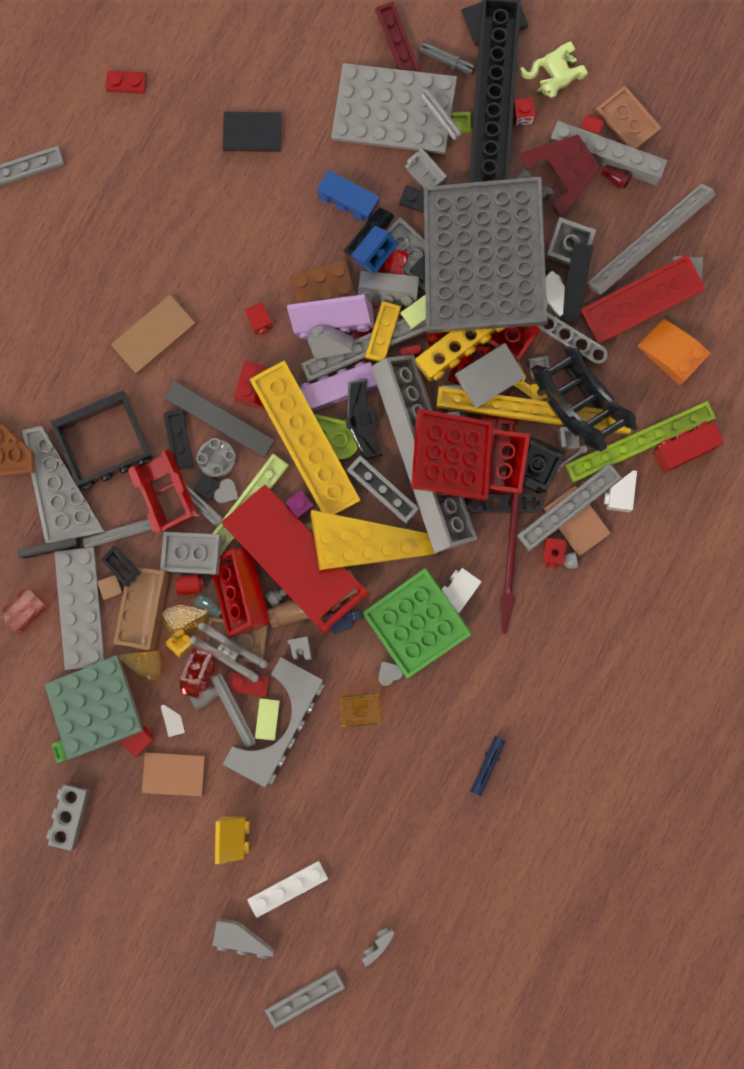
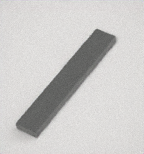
M175 381L164 396V399L264 458L275 442L272 438Z

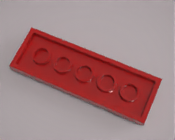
M687 254L582 308L581 312L597 343L601 344L704 291L705 287Z

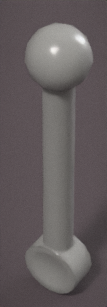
M585 445L581 446L579 451L560 464L557 472L581 453H586L588 448Z

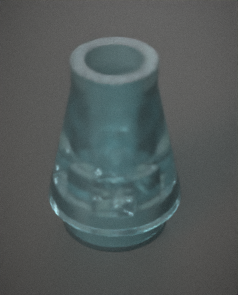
M200 593L192 607L196 608L195 611L215 617L216 619L221 614L220 606L207 594L203 595Z

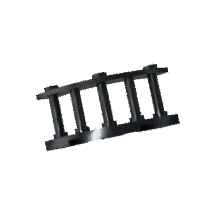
M567 346L564 348L567 355L565 359L550 368L535 365L531 368V371L540 391L544 390L550 399L547 401L548 405L565 427L576 437L580 435L584 438L586 445L602 452L607 449L605 443L607 436L623 426L632 430L638 429L635 422L636 417L632 411L617 404L605 393L603 388L599 387L588 371L579 349ZM571 364L577 377L557 388L552 375ZM582 384L589 396L573 406H569L562 395ZM595 401L603 410L601 413L588 421H584L576 414ZM609 416L616 421L602 431L593 427Z

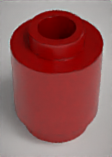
M191 574L175 579L177 595L182 594V596L202 593V589L205 588L204 578L200 577L199 574Z

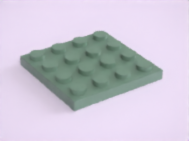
M116 655L44 684L68 760L78 758L143 732L120 656Z

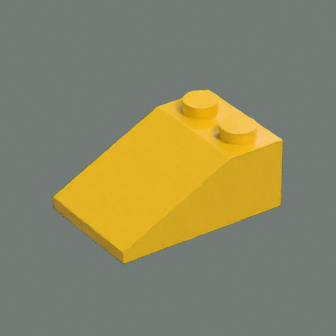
M222 816L216 821L215 864L244 860L246 854H249V842H246V834H249L250 822H246V817Z

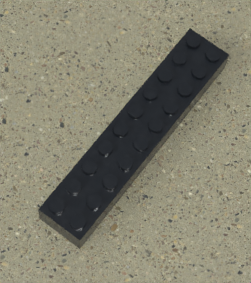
M482 0L468 183L508 180L521 0Z

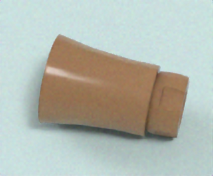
M292 599L267 610L272 627L310 620Z

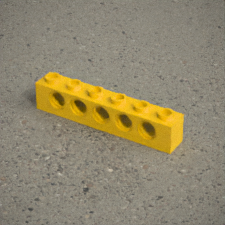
M504 328L450 332L417 357L415 364L429 382L433 379L436 381L445 374L444 371L448 367L454 368L460 363L459 359L461 357L471 355L476 350L475 347L478 344H485L492 338L491 334L495 331L500 332ZM468 332H473L476 338L469 340L465 335ZM457 344L461 349L458 352H453L449 347ZM437 356H442L445 359V362L442 364L435 363L434 358Z

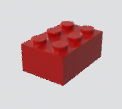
M705 421L695 426L692 432L688 429L678 434L673 441L669 438L656 446L657 450L653 452V455L662 473L665 474L715 450L725 442L714 421L709 424Z

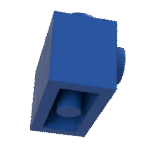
M374 226L351 257L361 268L375 274L399 243L388 231Z

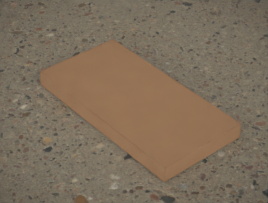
M169 295L116 339L111 346L131 369L138 374L196 324L176 300Z

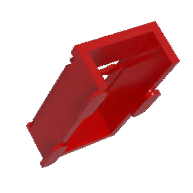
M173 451L161 452L162 456L142 466L130 467L128 470L134 486L141 489L150 511L147 518L155 533L168 532L200 516L196 511L174 459ZM170 473L172 484L155 492L151 482ZM175 486L186 513L167 522L157 494Z

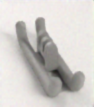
M199 623V630L218 640L221 644L218 649H215L195 636L190 638L191 644L253 682L259 680V676L236 662L239 655H242L261 668H266L267 662L207 624Z

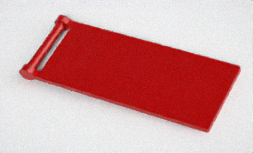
M263 485L221 522L226 530L315 623L324 635L330 632L329 629L363 598L366 599L370 595L344 567L319 570L314 535L266 485ZM355 588L358 593L323 623L320 619Z

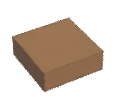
M115 575L97 581L103 600L123 594L119 580Z

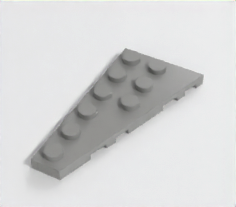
M39 426L22 430L25 445L35 453L36 473H31L45 543L71 538L78 539L105 532L44 428Z

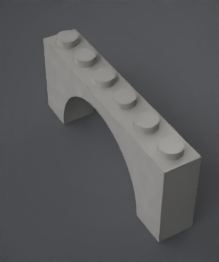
M280 657L271 675L283 684L291 700L292 716L287 731L279 741L265 749L245 750L232 746L223 765L263 787H266L268 784L272 785L277 776L274 773L277 766L281 767L287 757L284 755L286 749H291L296 741V738L293 737L297 730L301 731L306 722L303 720L306 712L311 713L315 705L312 702L315 695L320 696L325 686L322 684L323 679Z

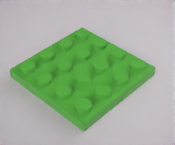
M427 568L420 571L362 613L407 679L473 634Z

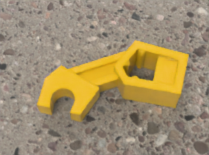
M526 376L522 381L512 385L532 400L543 401L548 398L546 394L543 396L537 394V391L540 390L537 384L529 385L524 382Z

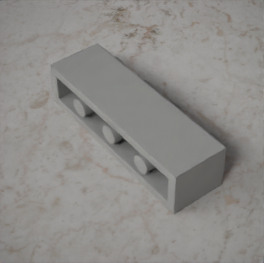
M361 456L347 469V472L406 525L418 513L419 508Z

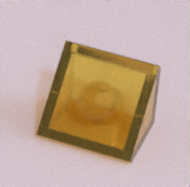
M379 693L338 697L342 727L382 724Z

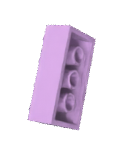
M365 295L287 305L294 334L300 339H308L309 330L316 326L329 325L346 334L353 330L366 332L369 331V328H374L373 304Z

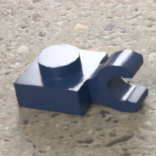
M358 610L345 614L331 627L333 634L351 629V622L364 618L362 611ZM335 613L327 615L328 619Z

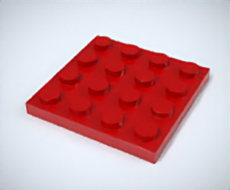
M418 409L416 413L411 489L481 501L488 500L493 422Z

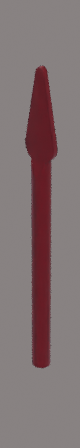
M512 494L504 594L500 599L503 634L507 633L514 604L512 587L520 494Z

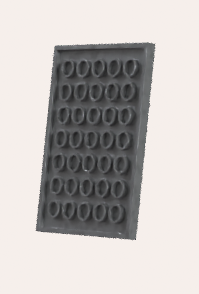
M541 177L424 187L427 333L548 325Z

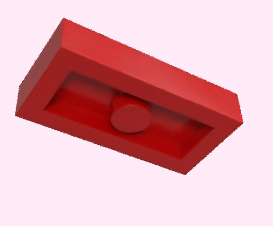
M107 70V92L145 94V72Z
M230 672L228 687L234 693L267 697L270 677L259 676V680L253 682L241 673Z

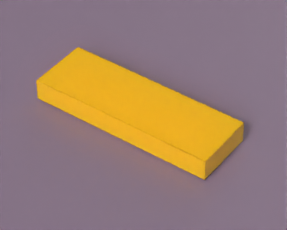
M382 301L365 358L377 362L386 358L401 306Z

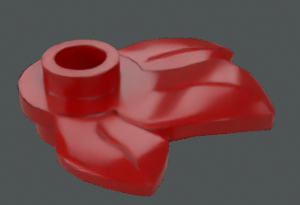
M402 250L393 251L384 262L385 267L383 269L379 268L377 272L405 275L401 267L406 264L409 254Z

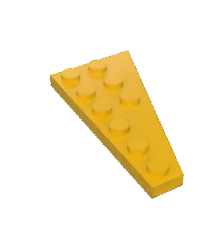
M314 510L310 511L319 570L436 554L434 553L428 533Z

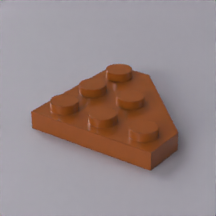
M0 422V477L36 473L35 453Z

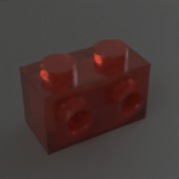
M197 649L192 650L179 680L180 694L200 699L202 692H206L208 678L213 675L215 670L212 653Z

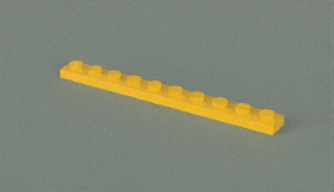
M446 387L438 388L436 408L564 425L546 401L496 395L475 408L464 390ZM585 407L576 414L584 421H588L603 410ZM609 416L593 427L602 431L616 421ZM623 426L615 431V433L630 434L631 429Z

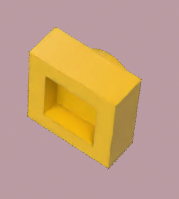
M181 629L166 641V646L179 658L194 646L190 643V637Z

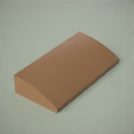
M137 567L142 573L136 576V580L132 581L129 587L124 586L113 644L156 651L171 573Z

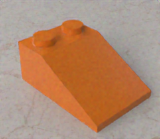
M665 318L637 345L644 354L679 386L711 354L695 338Z

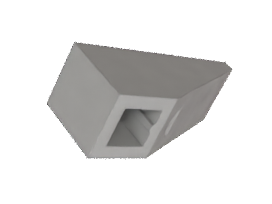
M222 918L217 920L212 946H217V950L229 951V949L237 950V953L241 955L254 953L257 954L258 958L268 959L269 956L273 957L275 949L240 922Z

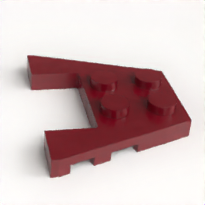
M578 134L519 154L528 168H531L544 157L549 160L569 190L552 202L561 217L566 214L600 168Z

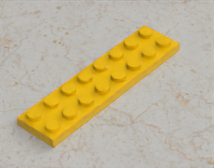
M285 360L251 378L250 381L321 512L334 515L360 501Z

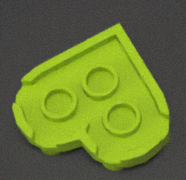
M314 414L338 460L352 458L357 452L358 446L351 431L347 429L346 421Z

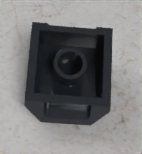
M530 436L523 486L537 493L547 492L565 452Z

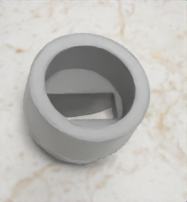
M575 552L564 556L563 564L567 568H578Z

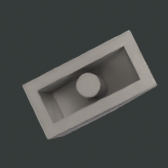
M329 325L316 326L309 330L308 343L314 358L320 359L353 352L354 338Z

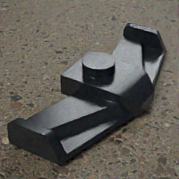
M367 378L348 382V408L345 417L347 429L351 431L365 460L383 456L370 428L377 426L373 407L366 408Z

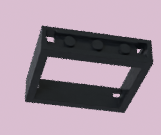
M120 391L50 421L79 488L89 489L95 486V482L100 480L103 482L113 478L114 474L119 472L121 474L127 473L130 467L137 464L142 466L150 462L149 459L153 458L127 394L124 391ZM124 404L144 453L83 479L63 429Z

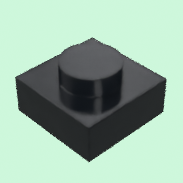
M203 474L193 490L211 501L215 491L219 489L220 483Z

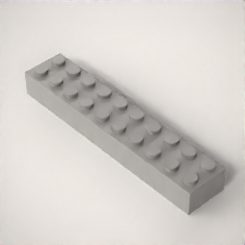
M414 354L385 358L371 366L410 482L412 480L416 413L418 409L433 411L419 368L415 364ZM413 489L434 553L458 548L477 540L463 497Z

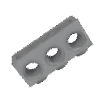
M65 784L62 788H59L57 800H59L58 807H55L52 813L53 826L49 828L46 837L49 840V846L69 851L76 848L90 789ZM70 791L74 792L77 796L75 802H71L68 799ZM65 811H68L72 816L70 822H66L63 819ZM60 831L66 834L65 842L58 839Z

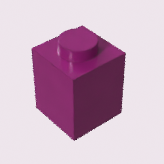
M302 490L286 501L287 506L299 520L314 509L313 504Z

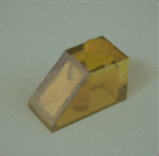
M178 604L165 609L161 613V621L175 641L197 629L199 623H208V612L204 609Z
M162 651L119 654L120 660L141 677H146L147 680L159 679L158 675H164Z

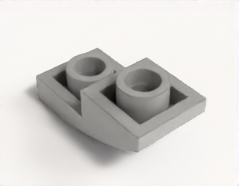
M385 927L376 933L375 943L377 947L372 945L363 951L362 961L365 966L371 964L386 949L394 935L392 927L390 929Z

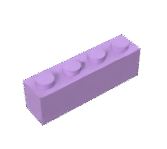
M364 361L354 365L355 368L347 370V368L337 371V375L331 377L325 375L318 378V382L312 384L307 382L299 387L312 412L347 400L348 382L367 378L366 392L378 388L371 368V363H365Z

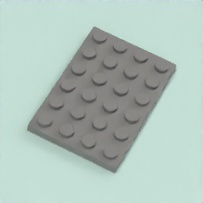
M343 63L331 135L332 141L418 151L422 148L425 152L446 154L449 133L423 101L421 94L426 90H430L451 117L457 76Z

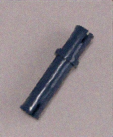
M494 736L488 752L484 754L486 757L470 789L471 792L482 796L496 762L500 760L499 755L506 743L505 740Z

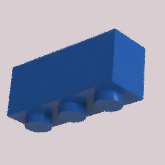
M330 170L326 172L317 188V194L321 201L336 205L338 210L353 214V217L361 222L363 220L368 222L379 204V196Z

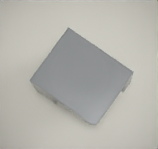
M560 427L557 431L559 449H579V435L576 437L566 427Z

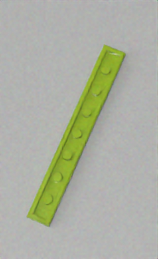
M706 401L610 444L602 452L595 451L566 464L565 467L572 482L575 483L599 472L609 463L613 466L653 448L669 438L673 439L688 429L691 431L702 422H711L716 417L709 402Z

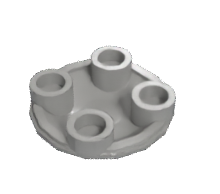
M212 438L200 447L196 460L204 474L210 477H221L233 469L236 455L228 442Z

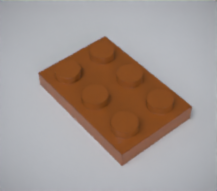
M346 260L290 276L297 303L356 296Z

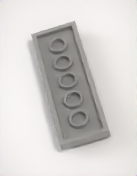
M94 547L54 552L65 670L87 668L105 660L99 586L97 583L96 552Z

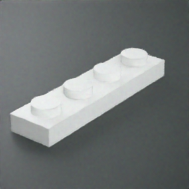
M317 861L248 898L247 901L257 918L328 880V877L320 861Z

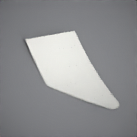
M161 705L168 737L185 733L181 716L167 706Z

